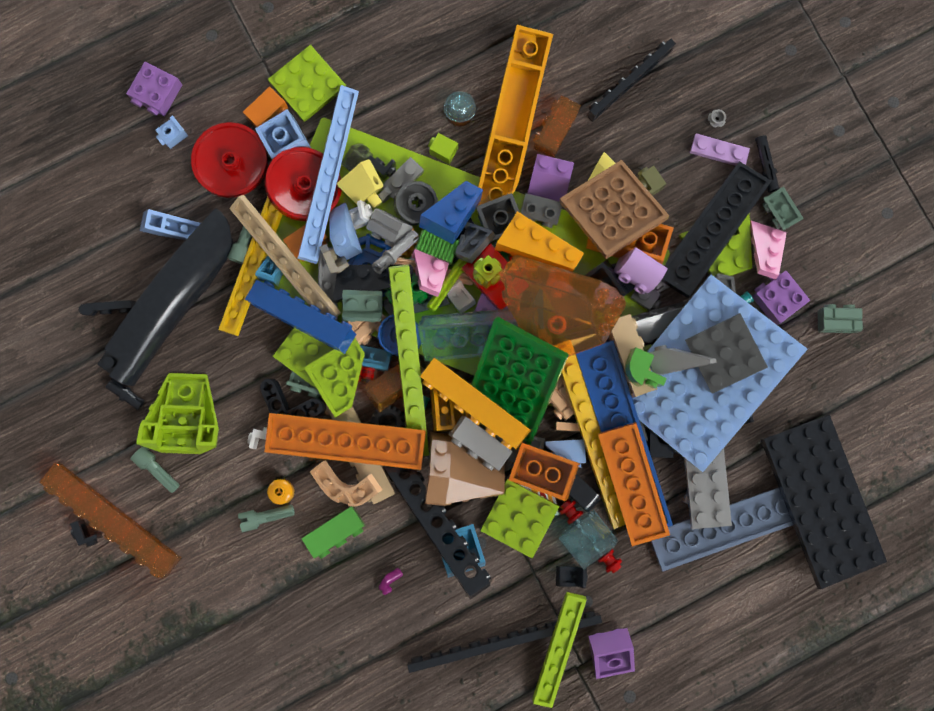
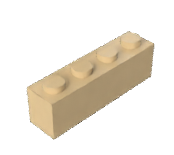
M629 314L605 323L609 339L614 340L632 398L657 390L658 388L655 389L645 385L646 381L643 382V385L637 387L630 382L626 375L625 364L631 349L637 347L643 350L644 348L643 339L641 336H638L636 331L638 328L636 320Z

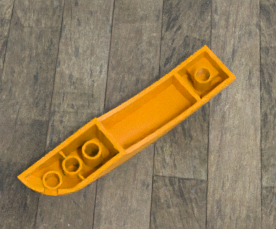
M517 25L515 28L478 187L483 189L479 205L510 193L513 194L517 188L553 38L551 33Z

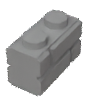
M378 208L374 209L371 219L366 226L372 232L371 236L379 240L385 239V244L391 247L404 238L413 228L406 222Z

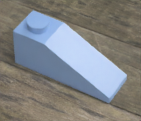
M343 203L329 213V229L335 254L340 257L345 256L346 260L362 253V249L347 204Z
M148 209L143 212L140 231L186 240L201 223Z

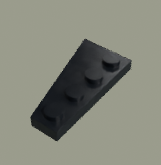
M349 265L344 271L336 275L333 302L335 304L342 302L343 290L391 291L388 267L379 274L374 271L373 268L375 267H372V265ZM409 265L410 278L412 283L413 266Z

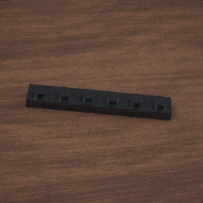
M672 39L667 42L663 41L656 48L657 51L653 55L650 53L643 59V64L640 66L636 65L629 72L630 75L626 79L623 77L616 83V88L613 90L609 89L602 96L603 99L599 103L596 101L589 107L588 118L592 122L596 120L669 55L676 43Z

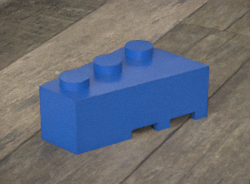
M465 181L420 215L419 227L454 244L474 213L476 206L479 205L483 189Z

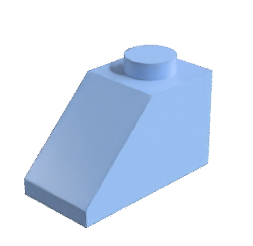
M583 439L544 442V446L551 453L580 463L579 467H581V463H586Z

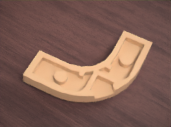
M326 460L310 471L320 488L330 499L337 503L348 504L349 507L360 506L382 491V488L372 474L356 485H347L336 476Z

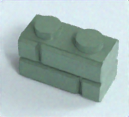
M827 304L818 310V332L858 333L863 330L862 308H855V305H843V308H836L835 304Z

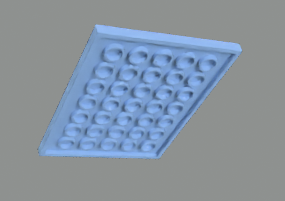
M713 275L707 278L647 352H653L655 347L666 345L667 348L691 352L685 341L686 339L741 313L768 368L713 394L699 367L661 375L667 378L664 386L657 387V390L632 398L639 420L702 472H704L807 350L805 346Z

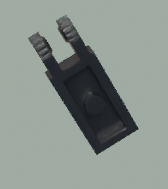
M123 300L81 304L78 310L80 314L86 316H96L98 312H100V315L112 314L114 310H119V313H129L136 301Z

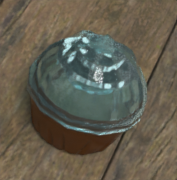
M454 92L446 99L444 112L451 124L454 126H465L474 116L476 105L474 99L468 93Z

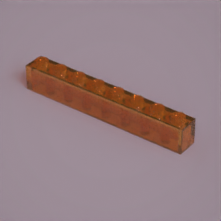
M54 463L39 482L44 486L43 489L47 493L55 494L59 497L58 501L61 504L73 508L75 515L82 519H87L93 529L101 530L107 540L110 542L115 541L120 545L119 549L122 552L133 555L136 563L141 566H147L154 577H168L182 557L63 464Z

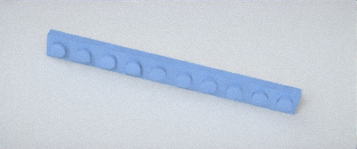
M342 85L339 88L297 258L314 264L318 262L319 247L322 246L359 93L357 90Z

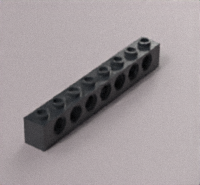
M383 466L392 483L469 599L471 600L490 587L489 580L491 577L485 568L481 570L478 565L480 562L474 552L470 553L467 549L469 544L463 535L459 537L455 531L458 528L453 520L450 519L448 521L444 515L447 513L445 508L441 505H432L429 511L421 509L422 505L425 504L426 487L423 484L425 479L419 471L415 472L414 469ZM403 472L410 473V477L407 479L400 478V475ZM413 488L421 489L418 495L411 494ZM437 519L443 522L438 528L432 526V522ZM445 536H452L454 540L451 544H445L443 538ZM457 552H462L465 558L457 561L454 559V555ZM467 569H474L476 575L468 578L465 575V571Z

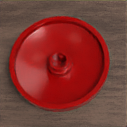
M233 122L220 123L207 129L197 139L191 154V166L196 179L207 191L220 197L234 198L251 192L261 183L268 167V154L259 135L251 128Z
M294 147L279 153L269 164L265 176L266 193L272 205L286 217L297 221H307L323 153L312 148ZM340 173L337 182L341 180ZM337 184L330 212L335 208L341 196L342 189Z

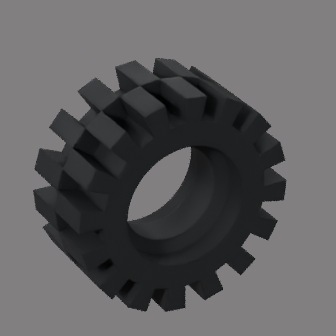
M383 405L377 408L370 419L371 424L381 425L382 418L390 415L395 418V427L405 428L404 414L395 406Z

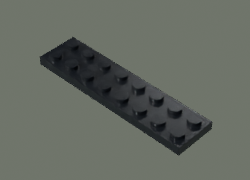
M739 161L664 266L668 269L661 281L689 299L765 192L771 180Z

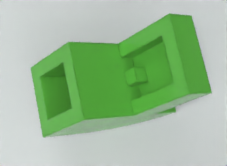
M637 347L631 349L625 364L626 375L630 382L637 387L643 385L644 381H646L645 385L656 389L657 387L664 386L667 378L649 371L654 355Z

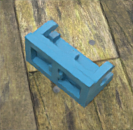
M360 345L365 353L362 366L389 372L392 353Z

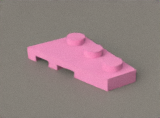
M750 221L751 243L754 244L757 273L777 279L787 232Z

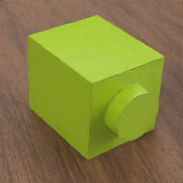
M438 133L436 138L432 137L429 142L430 155L450 165L458 150V143Z

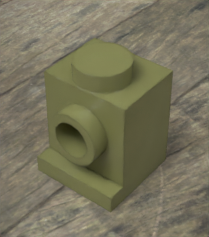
M655 166L649 169L645 167L638 172L640 176L638 178L652 196L663 190L666 186V182Z

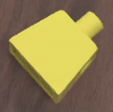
M369 159L360 162L337 182V185L356 204L359 200L363 202L368 201L374 209L382 203V200L376 193L383 188V183Z

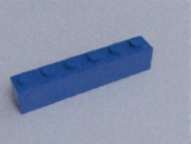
M259 280L255 281L245 298L251 305L343 354L346 353L357 335L352 330V325L345 321L341 323L336 321L337 318L328 312L325 315L320 313L321 309L312 304L310 307L305 305V301L297 296L294 299L291 298L290 293L281 288L279 291L274 289L275 286L266 280L264 283Z

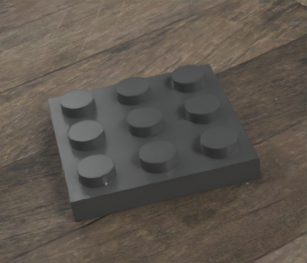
M741 313L685 340L691 353L716 359L717 363L699 367L712 394L768 368Z

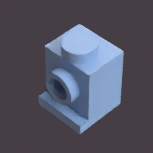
M173 115L170 117V120L156 129L158 133L156 138L162 145L166 144L170 149L188 137Z

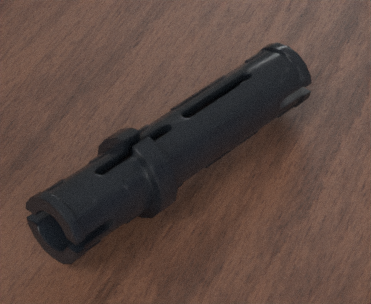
M763 135L755 138L763 168L762 175L771 180L767 189L768 193H772L780 189L776 176L778 172L774 168L767 136Z

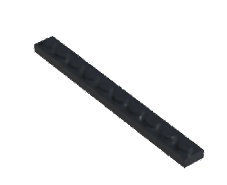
M595 611L583 613L578 629L602 623L601 615L595 613ZM556 620L546 622L545 626L540 628L537 625L526 628L525 632L521 633L518 630L507 633L506 637L499 638V635L492 636L483 643H480V640L468 643L469 646L461 648V645L449 648L450 651L444 653L441 650L435 651L425 658L422 655L415 656L407 664L408 671L412 673L550 637L553 635L557 622Z

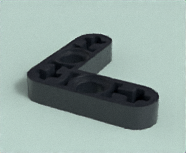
M265 379L260 384L261 393L270 413L278 414L284 412L283 415L297 416V411L301 409L304 412V417L316 418L326 410V403L322 398L310 399L290 409L281 386L276 379ZM269 384H272L273 386L271 390H268L267 388L270 386ZM276 399L281 402V408L279 410L275 409L274 402ZM316 404H319L317 410L310 411L308 409L314 407Z

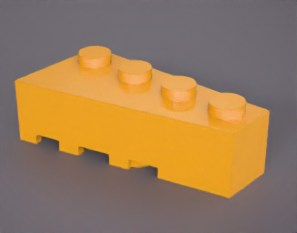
M518 211L495 246L497 251L509 253L517 258L527 259L535 264L545 265L547 268L567 275L572 274L584 255L582 251Z

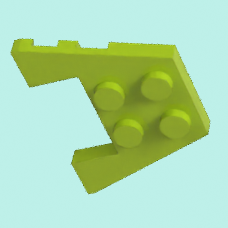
M750 213L736 231L737 235L730 239L708 270L709 275L715 276L719 273L733 276L752 269ZM688 231L681 233L679 238L683 240Z

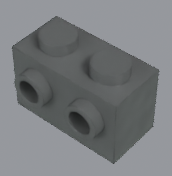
M526 193L521 214L532 221L542 222L541 226L552 228L553 225L557 226L562 205L559 201Z

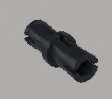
M111 379L106 385V389L117 395L120 401L127 402L136 410H139L145 403V400L134 394L131 388H126L114 379Z

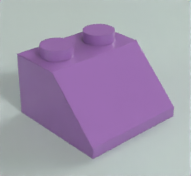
M537 154L528 194L560 201V198L567 194L574 163Z
M627 628L589 636V646L596 679L635 671L634 648Z

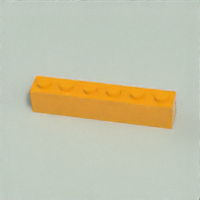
M433 358L420 377L424 379L422 383L431 390L433 387L440 391L438 396L446 402L449 399L455 403L453 407L462 414L464 411L471 415L469 419L478 426L480 423L487 427L485 431L493 437L498 435L502 438L501 443L508 449L512 447L517 449L531 431L436 358Z

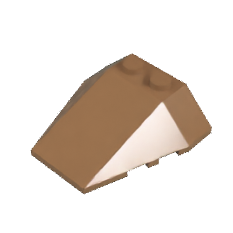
M429 433L428 450H430V464L425 504L447 506L455 502H467L470 499H482L504 494L505 463L499 471L495 469L490 471L482 465L483 460L480 458L474 459L468 455V449L464 446L459 448L451 442L453 438L449 434Z

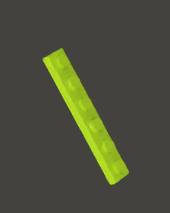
M569 592L565 594L533 695V704L553 707L587 601L585 596Z

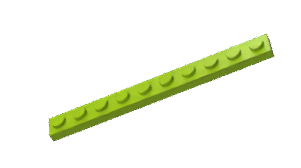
M409 265L388 267L405 423L406 428L426 430L423 456H428V439Z

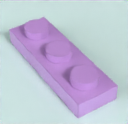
M695 134L690 153L736 166L739 161L746 165L750 148Z

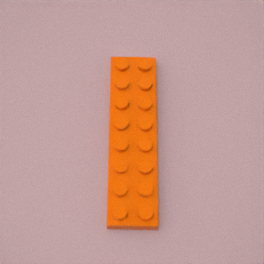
M269 413L264 452L422 470L426 430Z

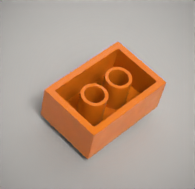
M521 443L509 481L567 501L580 463L526 443Z

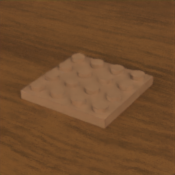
M622 160L567 193L559 201L605 259L669 218L668 213Z

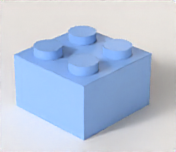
M288 109L255 128L272 160L284 150L294 147L311 148Z

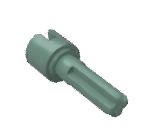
M244 226L238 242L232 244L228 255L229 260L239 264H243L252 237Z
M146 447L138 449L130 460L141 470L147 469L171 493L175 492L180 486L179 483L155 461L156 456Z
M287 505L259 513L254 510L239 513L238 518L243 522L240 524L241 531L243 533L258 529L260 524L294 516L295 511L293 505Z

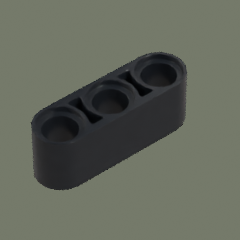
M576 474L569 496L589 513L602 498Z

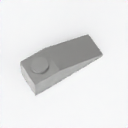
M666 345L655 347V351L649 352L654 355L651 362L652 372L658 375L717 363L715 358L676 348H667Z

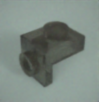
M364 144L352 145L342 160L341 165L351 171L360 162L367 160L373 154L369 152L370 149Z

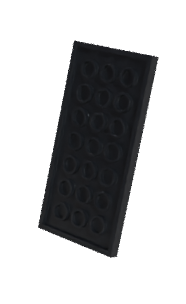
M830 415L761 439L817 589H824L887 562Z

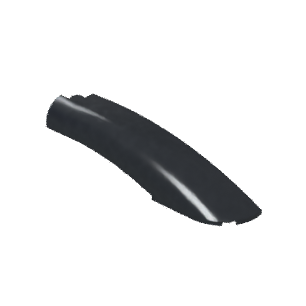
M217 208L194 230L160 270L104 348L106 352L97 365L110 373L109 376L114 380L128 386L136 384L167 337L200 296L207 291L227 261L233 243L231 227L226 217Z

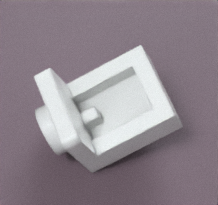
M362 200L357 201L358 207L349 210L355 230L366 226L373 213L371 206Z
M458 279L448 292L447 297L458 312L462 314L475 305L476 302L466 290L462 281Z
M264 427L263 431L253 429V433L250 432L247 442L250 444L249 448L257 449L259 438L266 440L267 428Z

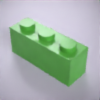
M351 506L303 537L302 540L314 559L318 556L322 559L330 554L329 549L333 546L339 548L347 543L346 538L350 535L356 537L364 532L362 528L366 525L355 507Z

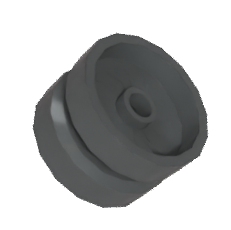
M412 181L405 184L397 192L394 198V211L400 220L409 225L418 226L420 215L436 204L438 198L430 185L422 181ZM413 201H417V202H418V207H417V208H416V205H412V202H413Z

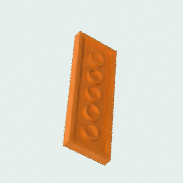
M633 422L597 433L631 545L635 546L669 536V529L637 423Z

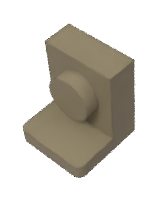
M327 244L319 247L331 274L340 273L349 266L345 256L337 259L334 250H329Z

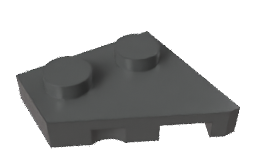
M467 222L464 235L460 236V243L455 252L457 258L472 264L494 239V232Z

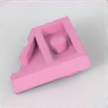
M414 249L412 258L415 259L416 263L415 272L418 277L419 290L438 297L449 263Z

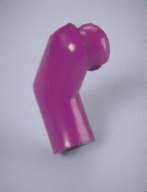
M396 568L385 575L379 584V590L382 591L383 595L392 591L389 584L403 576L402 571Z

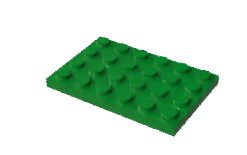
M497 316L493 321L471 385L529 428L531 431L523 441L531 445L569 354Z

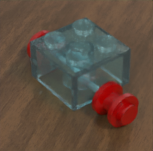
M568 499L560 506L561 510L559 513L566 514L569 518L568 524L573 522L574 524L566 529L559 539L583 570L597 560L599 563H605L607 566L605 571L607 573L610 571L615 573L622 567L620 565L622 562L621 558L616 559L612 555L614 552L613 548L618 542L617 538L594 509L581 518L580 516L584 512L582 510L577 511L574 507L576 502L574 500L570 502Z

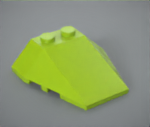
M169 373L157 393L158 396L154 404H151L149 407V413L145 420H142L140 423L137 445L161 453L202 454L216 448L219 427L208 375Z

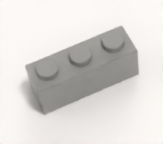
M461 416L449 433V436L453 438L451 440L453 444L459 448L464 446L468 449V455L474 459L480 458L483 460L482 465L490 471L493 469L499 471L513 452L466 416Z

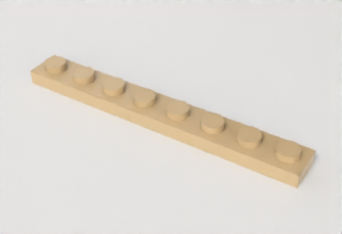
M244 195L239 196L229 208L309 306L312 304L321 309L320 313L325 315L328 312L337 318L341 313L249 200Z

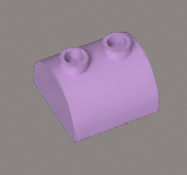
M635 247L618 259L614 272L619 275L618 279L621 282H630L635 285L634 289L636 292L645 294L651 292L659 284L668 268Z

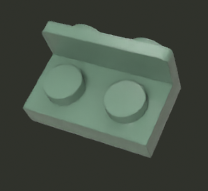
M343 290V321L381 322L383 313L382 291Z

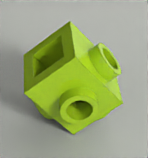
M488 255L485 259L480 258L474 264L473 277L478 284L483 285L486 289L491 284L495 285L501 279L502 268L497 259H492Z

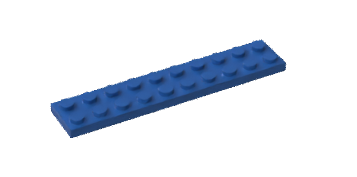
M614 340L576 351L601 432L633 422L637 423L667 526H673Z

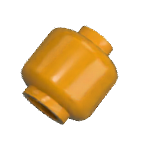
M277 479L269 485L267 495L275 504H286L292 500L295 489L290 481Z

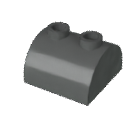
M512 193L476 206L481 227L492 230L495 234L491 242L499 240L517 211L519 212Z

